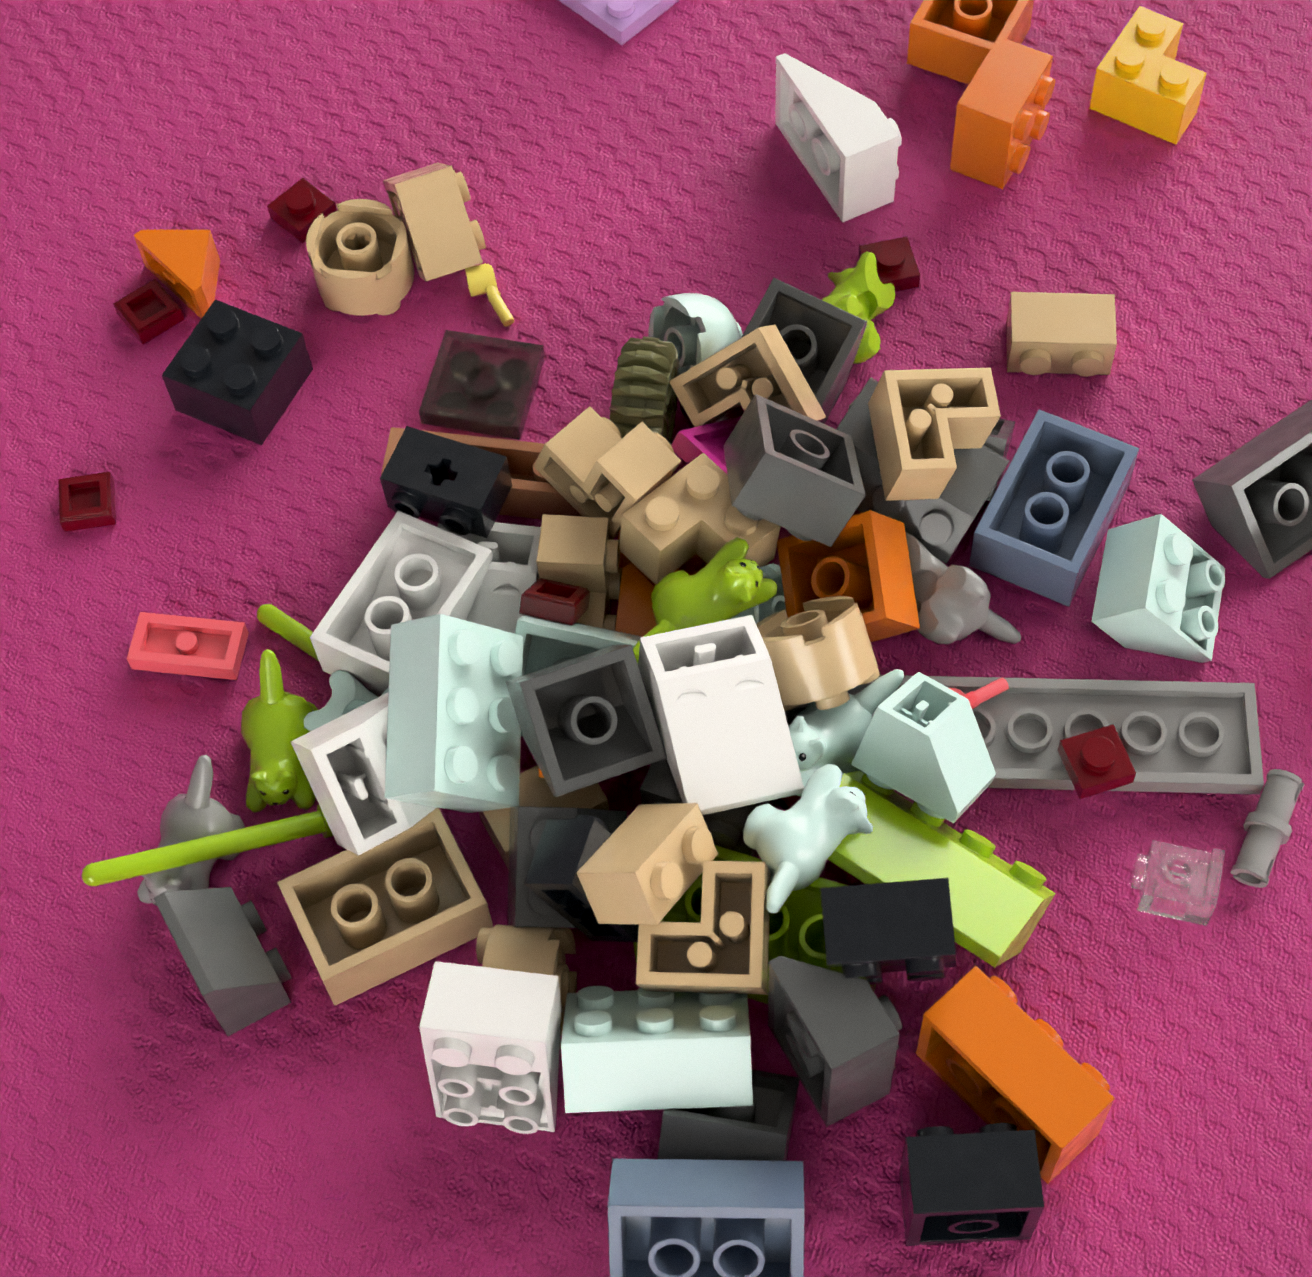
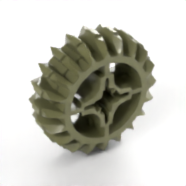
M643 336V339L630 338L621 348V355L618 357L617 370L615 371L609 410L610 421L619 429L622 438L640 422H643L652 432L662 435L670 445L673 443L678 397L669 381L679 376L680 373L678 372V351L672 342Z

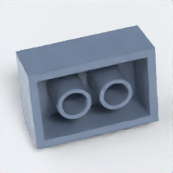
M1039 409L974 532L969 566L1069 607L1131 482L1139 448Z
M612 1159L608 1198L610 1277H804L805 1207L803 1161Z

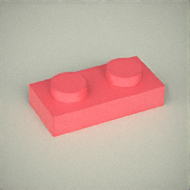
M140 612L127 661L133 670L237 680L249 632L245 622Z

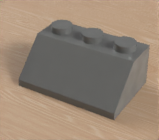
M871 377L837 427V430L852 436L866 495L857 510L862 513L872 510L903 522L905 532L916 537L932 555L947 563L1010 460L985 445L982 448L953 449L957 469L939 499L885 501L868 406L878 381Z
M1312 400L1192 479L1211 526L1264 578H1272L1312 550Z
M782 956L769 961L768 1026L797 1077H800V1082L826 1127L890 1094L896 1052L899 1049L898 1031L902 1029V1023L889 998L886 995L877 998L865 979L846 978L843 973Z

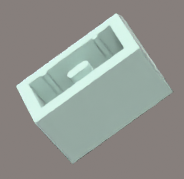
M1162 514L1108 529L1091 622L1124 648L1201 663L1212 661L1215 636L1218 632V616L1222 589L1225 585L1226 568Z
M919 671L876 708L851 764L865 772L869 780L882 788L898 791L917 802L918 807L926 814L935 818H945L953 824L987 789L996 775L969 700Z

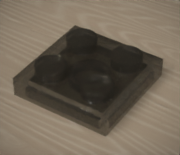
M445 330L419 409L421 423L520 440L545 360L544 345Z

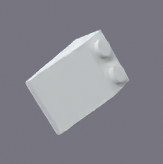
M786 53L776 56L775 124L842 223L894 202L895 181L899 178L897 165L898 147L902 144L901 133L896 122L892 118L887 119L873 100Z
M397 511L310 636L322 670L330 675L338 670L347 671L369 691L380 697L389 688L391 624L437 614L466 620L492 561V550L401 511Z

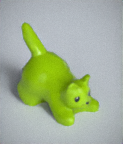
M872 252L862 253L854 268H847L838 273H828V278L836 287L827 297L821 299L867 321V326L853 364H861L874 357L879 351L881 339L871 320L889 309L895 299L893 284H883L878 277L876 257Z
M736 537L726 542L710 562L695 575L689 576L684 570L668 573L655 585L651 599L657 625L643 637L729 620L747 609L770 600L777 594V584L770 578H763V571L756 561L745 559L749 545L745 539ZM640 640L633 648L637 663H639Z
M266 649L262 652L260 659V696L249 700L242 711L241 734L251 750L246 807L253 812H260L267 804L270 806L283 805L289 799H292L298 808L308 810L314 805L315 795L291 741L310 732L304 727V718L308 713L316 711L318 708L315 704L307 702L303 697L284 691L279 662L275 653L270 649Z

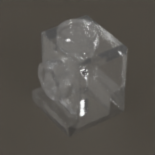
M1152 840L1148 854L1137 853L1133 866L1130 888L1140 890L1137 911L1207 926L1218 901L1225 850L1213 848L1212 852H1206ZM1172 875L1184 877V879H1177Z

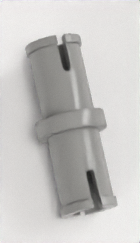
M1272 769L1267 773V780L1256 810L1249 812L1243 826L1247 834L1236 863L1231 869V874H1234L1233 877L1236 880L1252 887L1263 888L1268 885L1269 875L1280 845L1286 844L1291 836L1292 828L1289 825V821L1299 794L1304 787L1300 777L1281 769Z

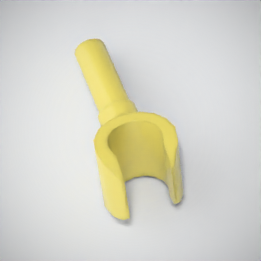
M480 264L466 268L467 284L471 297L487 294L488 301L491 303L502 324L505 327L510 326L514 322V318L497 289L492 266Z

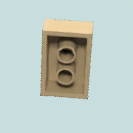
M439 808L434 809L408 830L361 855L345 850L277 882L334 1006L477 938L482 927L493 928L487 902Z

